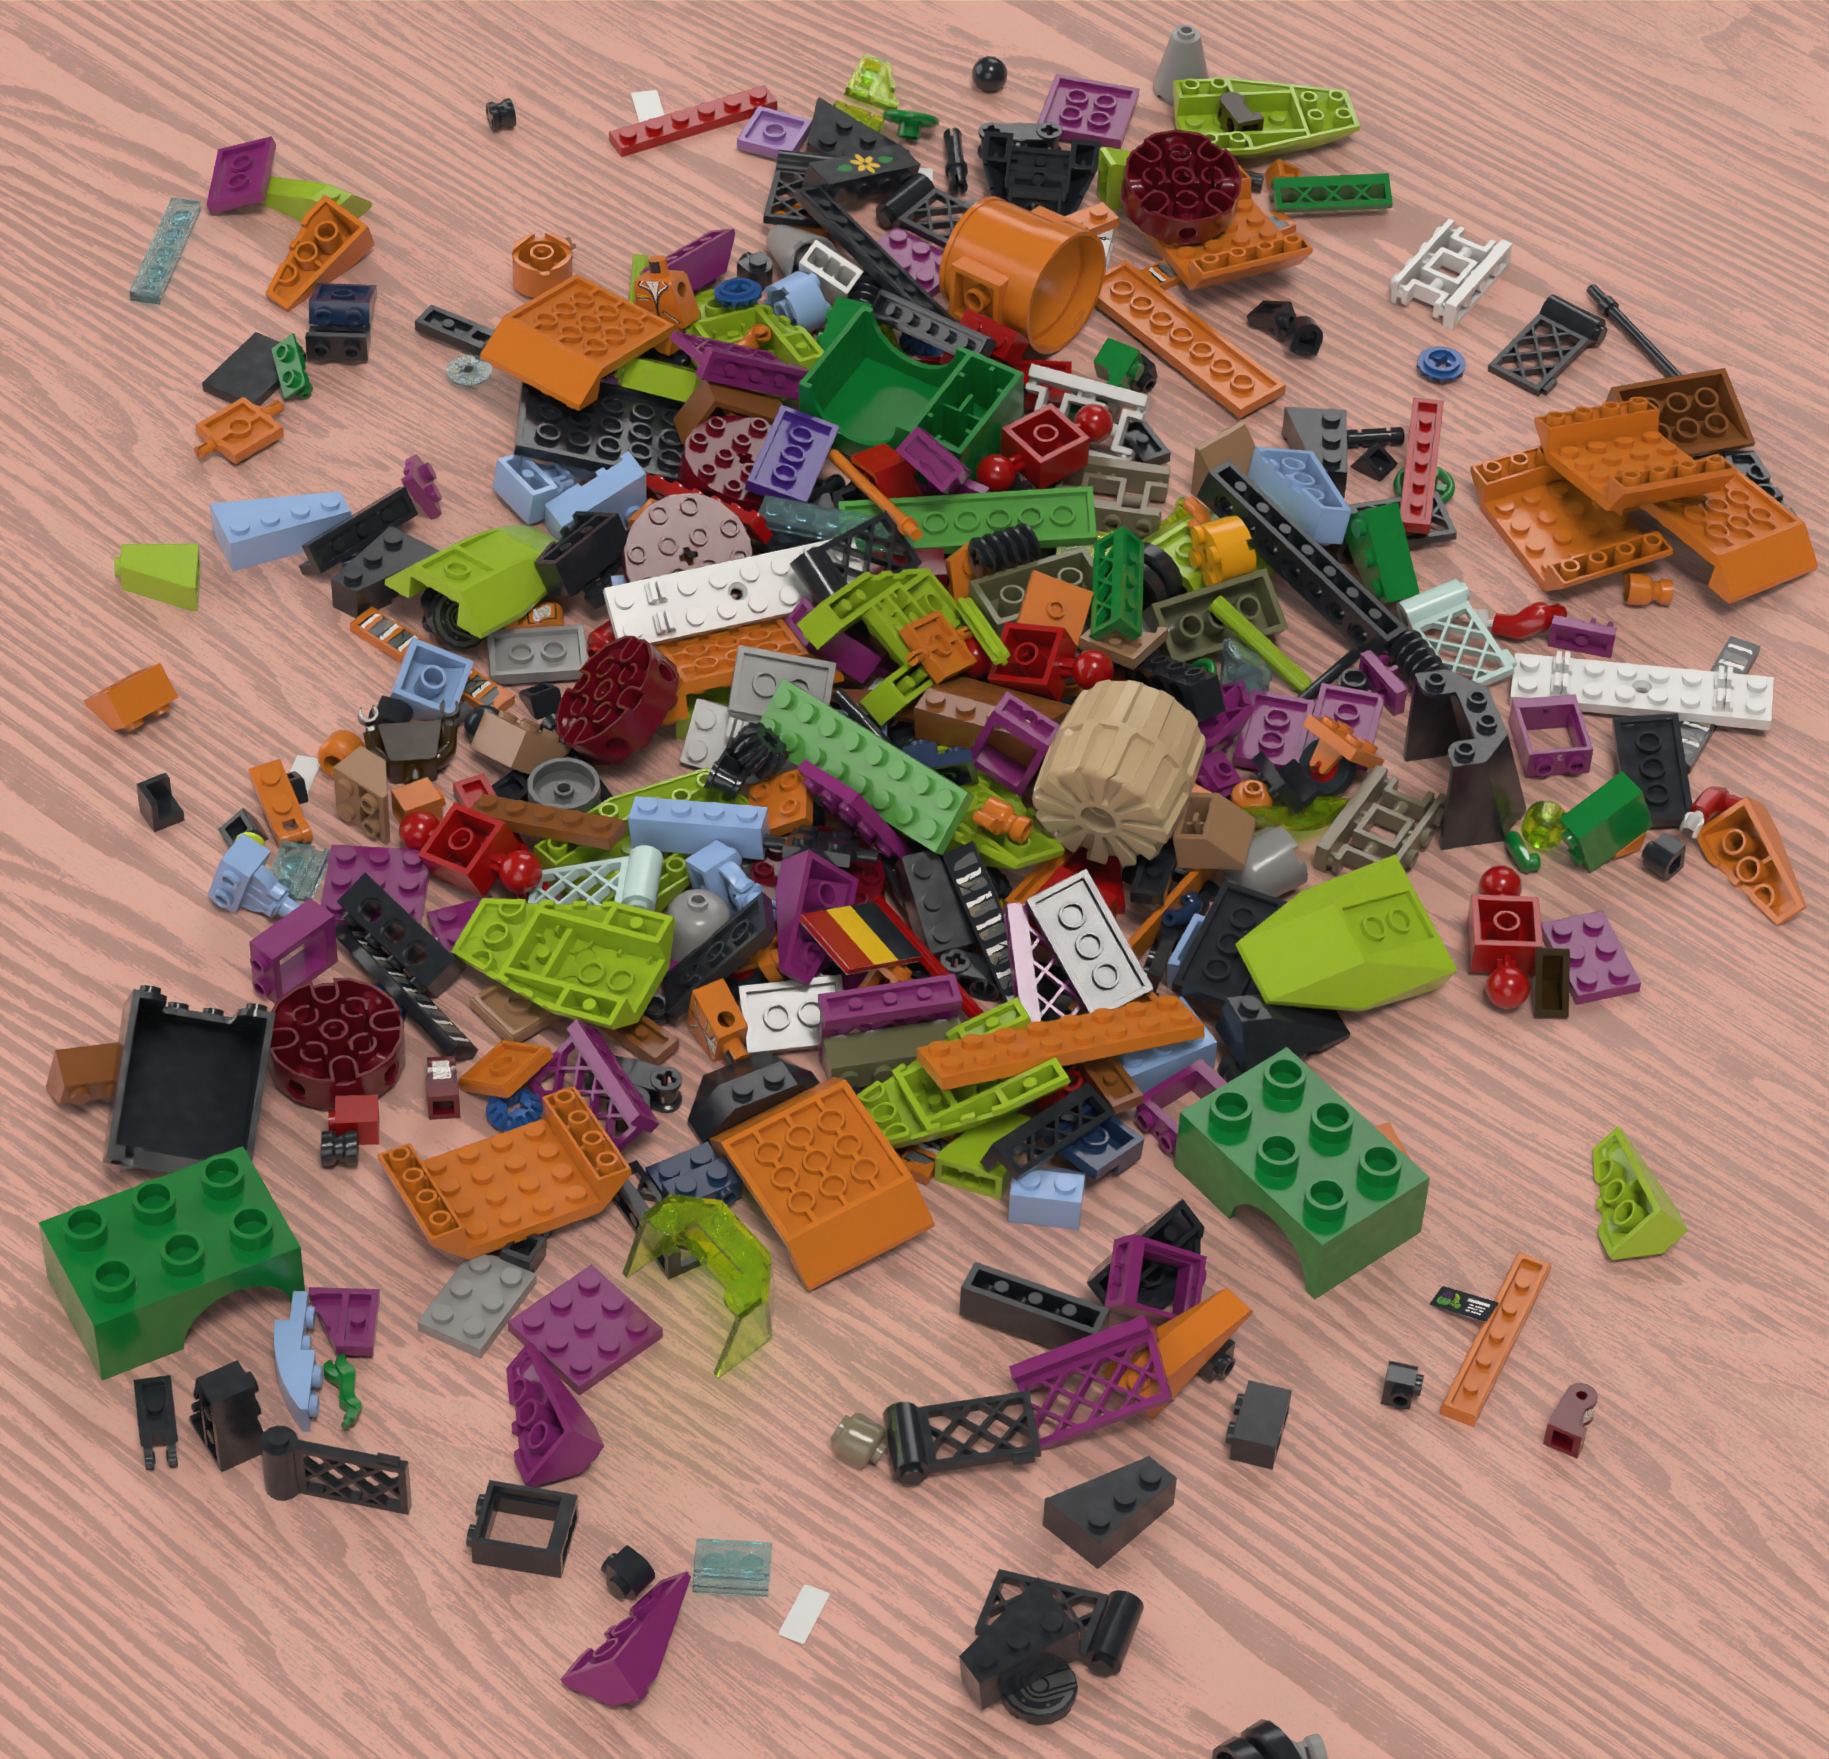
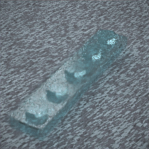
M171 197L129 291L130 301L160 305L201 212L200 201Z
M765 495L758 512L767 520L765 525L769 530L821 540L833 539L874 517ZM880 522L875 525L874 535L888 539L889 533ZM904 536L913 548L915 541L909 536ZM854 537L857 547L866 548L865 540ZM874 543L872 546V550L887 551L886 547ZM893 550V554L903 555V553Z

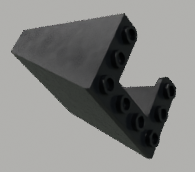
M141 985L140 990L133 989L122 1010L102 1163L172 1173L207 1160L214 1155L223 1154L242 1146L252 1161L275 1013L268 1012L267 1006L255 1003H247L246 1008L238 1009L233 1017L224 1016L223 1010L215 1008H203V1012L189 1010V1005L179 1002H168V1006H166L167 996L161 994V988Z

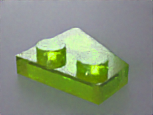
M864 53L846 86L844 95L885 111L898 110L899 100L895 98L896 86L894 79L891 77V63Z

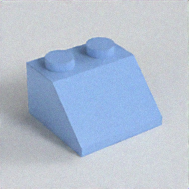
M413 637L405 652L389 697L407 703L413 709L414 715L412 719L435 720L442 716L439 708L442 700L445 701L444 712L452 713L456 708L455 701L459 704L474 661Z
M1039 1166L1017 1181L1012 1177L1008 1222L1079 1230L1087 1174L1080 1170Z

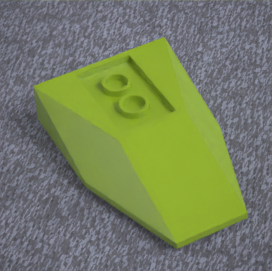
M706 767L610 797L586 812L625 820L627 832L611 850L546 838L534 846V855L540 860L543 870L629 856L632 848L628 817L635 796L749 805V800L739 793L734 802L730 800V796L713 788L709 790L704 789L710 769ZM660 851L663 856V863L654 912L660 913L691 883L685 860L693 854ZM620 870L611 871L604 878L610 881L620 873ZM589 875L579 876L572 883L578 886L585 879H587ZM557 880L547 881L550 887L558 882ZM596 883L585 893L592 896L603 885ZM566 887L559 894L564 898L571 890ZM611 892L599 903L602 904L603 901H615L616 895ZM580 897L577 899L579 901H585Z
M1396 854L1301 891L1235 944L1265 1003L1271 1005L1362 1012L1436 991L1458 971Z

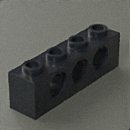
M1155 652L1150 654L1134 670L1123 666L1126 681L1142 682L1144 685L1159 691L1162 690L1173 696L1186 710L1191 711L1198 720V723L1226 711L1217 674Z
M366 872L336 901L345 910L341 916L355 930L361 925L367 931L363 937L377 951L383 946L390 953L386 959L399 972L406 968L413 975L409 981L422 994L429 990L437 998L466 969ZM382 911L381 916L377 920L370 922L375 912ZM404 932L403 938L399 942L393 943L394 937L398 933ZM427 953L425 961L415 965L416 959L421 954Z

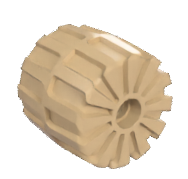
M1105 680L1097 682L1089 690H1083L1075 699L1058 728L1046 753L1033 790V805L1037 809L1036 816L1047 832L1058 830L1056 839L1062 846L1071 852H1075L1082 846L1087 849L1086 858L1088 860L1101 864H1106L1109 856H1117L1121 866L1136 865V857L1139 854H1142L1149 861L1156 857L1163 845L1167 843L1186 809L1206 750L1205 736L1200 732L1197 725L1198 720L1191 711L1186 710L1173 696L1162 690L1159 691L1144 685L1142 682Z

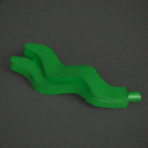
M340 1354L336 1358L335 1364H333L332 1360H328L325 1362L323 1369L324 1377L339 1388V1407L346 1412L341 1426L347 1429L350 1424L354 1425L360 1416L362 1403L355 1395V1367L346 1361V1354Z

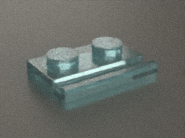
M282 840L270 871L280 884L289 889V898L294 901L305 902L310 898L313 899L328 865L330 851L324 848V851L315 850V846Z
M697 1538L692 1592L768 1597L772 1543Z

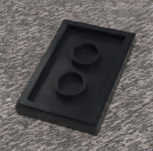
M255 332L202 382L203 391L230 403L245 397L255 405H262L281 386L272 353V348L280 342ZM303 352L304 361L306 362V353Z

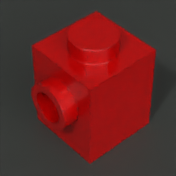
M378 1095L335 1096V1110L328 1111L329 1131L336 1132L337 1137H339L340 1134H344L347 1130H358L359 1145H378L380 1130Z

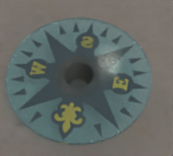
M477 355L458 356L452 359L446 367L448 378L452 382L463 386L481 384L492 373L491 364L480 359V356Z

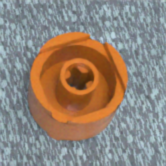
M534 233L520 238L514 244L512 253L514 289L528 297L536 298L572 277V252L569 242L553 233H545V237L536 238Z

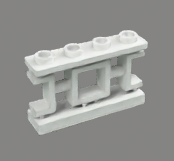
M1448 219L1442 227L1436 228L1433 237L1428 242H1424L1415 257L1408 259L1404 269L1392 277L1389 290L1392 291L1391 303L1397 304L1401 300L1402 304L1407 305L1414 297L1433 305V317L1438 319L1441 315L1444 316L1442 326L1453 330L1509 267L1513 243L1502 239L1496 245V241L1491 239L1485 247L1464 239L1465 228L1459 227L1457 230L1454 229L1455 221ZM1444 266L1460 274L1455 279L1439 272L1438 269Z
M1031 364L1028 373L1030 379L1025 389L1029 393L1039 395L1034 411L1046 406L1050 395L1049 389L1039 386L1040 384L1077 394L1075 396L1064 393L1060 409L1057 408L1067 418L1072 404L1081 407L1088 404H1099L1108 409L1105 403L1097 402L1098 400L1135 409V412L1123 409L1119 423H1113V430L1110 435L1114 436V440L1110 450L1114 454L1121 455V458L1089 449L1090 456L1126 461L1134 459V450L1122 447L1130 420L1145 424L1146 413L1150 412L1153 403L1148 395ZM1090 443V444H1089V447H1092V448H1095V449H1096L1097 443H1096V444Z

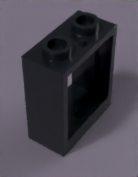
M489 1480L486 1493L479 1494L475 1511V1515L478 1516L476 1525L470 1524L467 1533L466 1546L472 1548V1563L562 1578L579 1518L578 1495ZM497 1512L555 1521L547 1549L489 1539Z

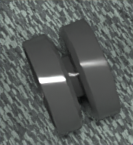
M567 757L554 758L542 762L532 770L527 779L528 802L550 805L584 813L601 803L600 776L594 767L582 760Z

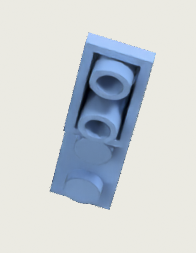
M293 1291L290 1319H275L276 1369L280 1391L293 1420L302 1432H310L312 1417H318L319 1395H315V1387H322L323 1366L316 1364L315 1350H312V1336L307 1335L308 1328H315L316 1308L315 1306H309L308 1291Z

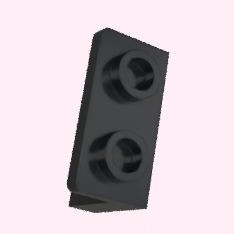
M310 326L309 332H306L305 336L307 359L368 361L371 328Z
M1262 750L1252 758L1259 768L1255 775L1261 782L1269 786L1267 788L1269 794L1278 804L1285 801L1296 815L1320 796V790L1296 759H1292L1278 770Z

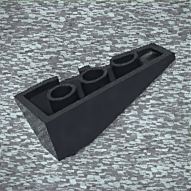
M1258 994L1227 997L1215 1027L1243 1073L1286 1047L1303 1060L1307 1053L1313 1050H1325L1349 1039L1351 1034L1336 1010L1266 1004L1262 995Z

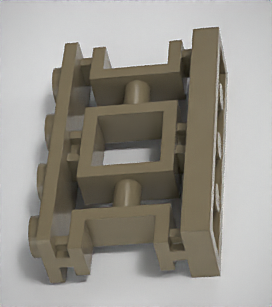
M1089 455L1087 466L1056 481L1050 486H1056L1055 488L1076 487L1065 484L1081 487L1093 486V492L1117 495L1116 502L1094 499L1096 531L1111 533L1124 525L1137 537L1146 538L1160 529L1162 508L1149 507L1150 499L1166 501L1169 489L1170 466ZM1126 492H1128V493H1135V494H1142L1143 496H1141V495H1134V494H1127ZM1123 506L1136 507V508H1140V509L1127 508V507H1123Z
M1376 764L1316 845L1313 868L1326 873L1330 866H1332V872L1338 874L1345 864L1359 869L1382 860L1375 857V855L1387 858L1395 854L1404 871L1408 867L1413 868L1421 848H1427L1433 838L1436 827H1442L1446 795L1440 793L1435 799V793L1428 791L1423 800L1420 801L1398 791L1399 778L1393 776L1391 780L1388 779V769ZM1381 796H1382L1381 804H1383V805H1385V806H1387V807H1384V806H1382V805L1377 804V802L1379 801V799L1381 798ZM1408 816H1411V817H1413V818H1416V819L1420 820V822L1418 823V825H1417L1416 827H1415V822H1416V820H1415V819H1412V818H1410V817H1408ZM1377 823L1398 832V834L1391 842L1370 833L1369 830ZM1351 837H1352V843H1351V845L1356 846V847H1358V848H1360V849H1363L1362 851L1359 850V849H1357V848H1354V847H1352V846H1350V845H1347V843L1349 842V840L1351 839Z

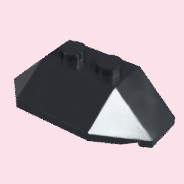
M764 1051L703 1075L688 1117V1126L700 1144L709 1142L711 1145L710 1138L816 1086L820 1082L812 1071Z
M1181 1199L1134 1234L1200 1254L1201 1238H1203L1205 1227L1187 1203ZM1112 1254L1092 1271L1086 1282L1103 1306H1105ZM1143 1257L1136 1303L1159 1310L1167 1307L1174 1300L1178 1268Z

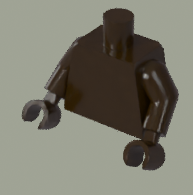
M442 700L440 703V712L445 719L444 725H441V720L378 724L379 730L375 729V723L378 718L377 707L372 705L374 717L371 719H367L362 715V708L360 707L358 721L366 729V732H363L365 747L386 761V773L391 783L406 785L426 777L431 782L438 779L439 769L445 768L456 754L458 726H454V721L458 719L461 713L457 701H455V711L449 714L444 712L445 701Z

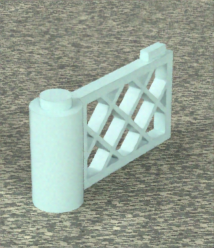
M1454 578L1397 603L1398 616L1400 621L1408 628L1407 631H1419L1423 639L1427 640L1429 647L1436 648V650L1434 649L1436 655L1439 656L1442 649L1458 653L1455 663L1442 660V663L1446 664L1452 672L1473 675L1472 681L1484 686L1514 674V667L1517 666L1516 660L1508 649L1501 650L1468 602L1471 597L1469 589L1464 582H1459ZM1464 614L1470 620L1468 628L1452 624L1454 618ZM1432 628L1443 631L1440 640L1428 638L1423 632ZM1448 632L1464 635L1462 644L1445 642ZM1470 637L1484 640L1486 643L1484 649L1467 647ZM1463 655L1480 658L1477 667L1460 664ZM1485 659L1499 662L1502 668L1495 671L1482 669Z
M640 845L633 848L630 855L626 857L543 870L539 885L530 891L528 903L539 904L541 900H554L556 904H572L573 900H577L580 897L587 901L589 905H602L599 902L612 892L616 895L615 902L654 911L663 863L662 853L652 846ZM620 870V873L610 881L604 878L611 871ZM589 875V877L578 886L572 883L579 876ZM558 881L547 891L542 890L543 882ZM596 883L603 885L592 896L585 893ZM566 887L571 890L560 901L554 898Z

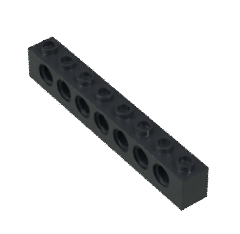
M1227 460L1209 471L1197 497L1219 518L1238 516L1246 525L1252 538L1246 540L1248 546L1251 549H1255V552L1357 650L1361 653L1371 650L1376 657L1384 654L1389 656V650L1394 641L1405 633L1408 628L1232 461Z

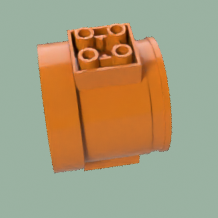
M986 197L976 202L964 213L947 241L939 270L940 291L944 300L949 304V314L954 319L961 321L966 309L969 308L1020 333L1030 341L1027 348L1041 354H1051L1064 348L1075 338L1087 322L1096 305L1106 267L1103 243L1096 234L1087 230V226L1040 205L1032 211H1028L999 197Z

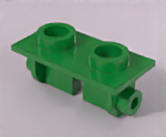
M294 333L272 348L285 400L294 394L299 395L301 399H307L311 397V392L313 391L308 374L304 372L306 369L303 357L304 350L296 341Z

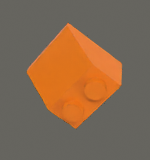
M157 663L126 676L83 701L113 731L125 728L129 732L143 725L145 722L142 718L152 713L156 717L170 710L171 706L169 703L179 697L161 663Z

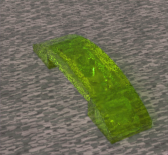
M1328 796L1318 797L1311 805L1306 807V812L1298 813L1297 815L1288 814V807L1262 804L1240 808L1256 818L1257 825L1269 828L1275 826L1276 828L1281 825L1286 830L1312 831L1333 823L1350 799Z

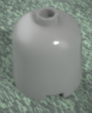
M1281 825L1276 828L1272 826L1253 836L1245 870L1223 869L1224 877H1222V883L1225 880L1273 897H1278L1307 883L1308 872L1305 861L1299 863L1293 850L1298 848V845L1290 833Z
M692 889L679 894L669 904L666 915L674 916L675 918L671 959L680 962L731 918L727 903L719 895L709 890Z

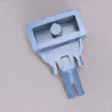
M512 454L497 459L493 489L529 525L545 519L546 503L573 487L575 483L592 479L595 471L556 463L549 465L534 463L529 457Z
M243 833L221 858L207 895L218 906L226 908L234 914L241 907H244L250 911L263 912L270 918L277 916V914L284 917L300 906L299 903L289 898V889L280 884L274 874L265 867L271 851Z
M718 840L713 841L685 860L693 889L709 890L719 895L727 903L731 918L758 894L764 892L760 884L754 883V881L747 878L740 866L742 859L736 849L728 847ZM772 900L775 921L777 919L776 901Z

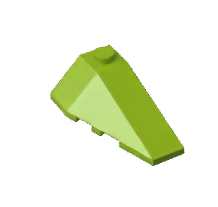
M270 176L266 200L260 202L301 222L305 214L324 195H327L358 219L372 207V202L331 184Z
M1617 1126L1593 1148L1594 1178L1600 1188V1198L1596 1200V1207L1601 1212L1602 1224L1598 1225V1235L1608 1256L1613 1260L1663 1254L1688 1229L1678 1209L1622 1128Z

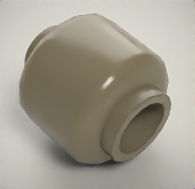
M855 1413L851 1417L845 1415L831 1437V1440L835 1442L833 1446L834 1452L858 1468L865 1467L870 1461L877 1464L888 1447L887 1444L882 1442L885 1437V1429L862 1413Z

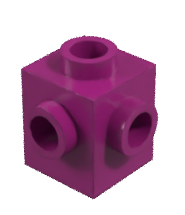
M1222 750L1204 755L1195 784L1212 793H1219L1230 801L1232 789L1237 783L1242 782V779Z

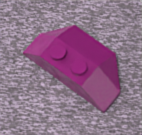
M734 228L711 230L666 256L668 270L684 271L688 276L693 294L699 293L700 287L716 283V278L727 272L735 238ZM649 266L642 269L640 276L650 270Z
M1243 680L1220 685L1226 711L1197 724L1201 734L1205 736L1206 750L1204 755L1219 750L1224 751L1234 743L1232 739L1243 730L1252 715L1254 708Z

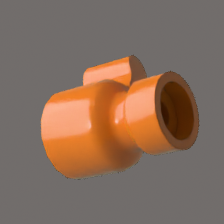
M1623 572L1622 584H1624L1623 595L1626 605L1646 606L1653 600L1658 604H1671L1674 591L1673 580L1660 579L1658 582H1655L1650 575L1644 573Z
M991 796L982 809L976 810L972 817V822L978 824L979 827L995 835L1007 833L1011 840L1019 844H1023L1026 841L1034 825L1032 819L1024 815L1017 816L1011 804L995 796Z

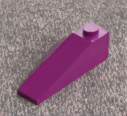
M806 850L783 859L776 885L779 972L804 986L810 984L826 954L824 948L799 921L800 915L854 905L859 881L856 877L811 850Z
M528 1342L508 1365L506 1372L509 1403L515 1406L516 1421L511 1424L512 1434L518 1436L519 1448L514 1451L515 1463L525 1485L534 1487L581 1474L598 1457L600 1451L604 1448V1444L594 1423L533 1343Z
M686 1571L660 1580L630 1608L632 1616L627 1617L617 1625H612L604 1633L608 1639L595 1651L592 1648H587L576 1659L560 1679L562 1683L611 1707L626 1702L633 1705L645 1698L649 1693V1685L659 1673L691 1579L689 1573Z

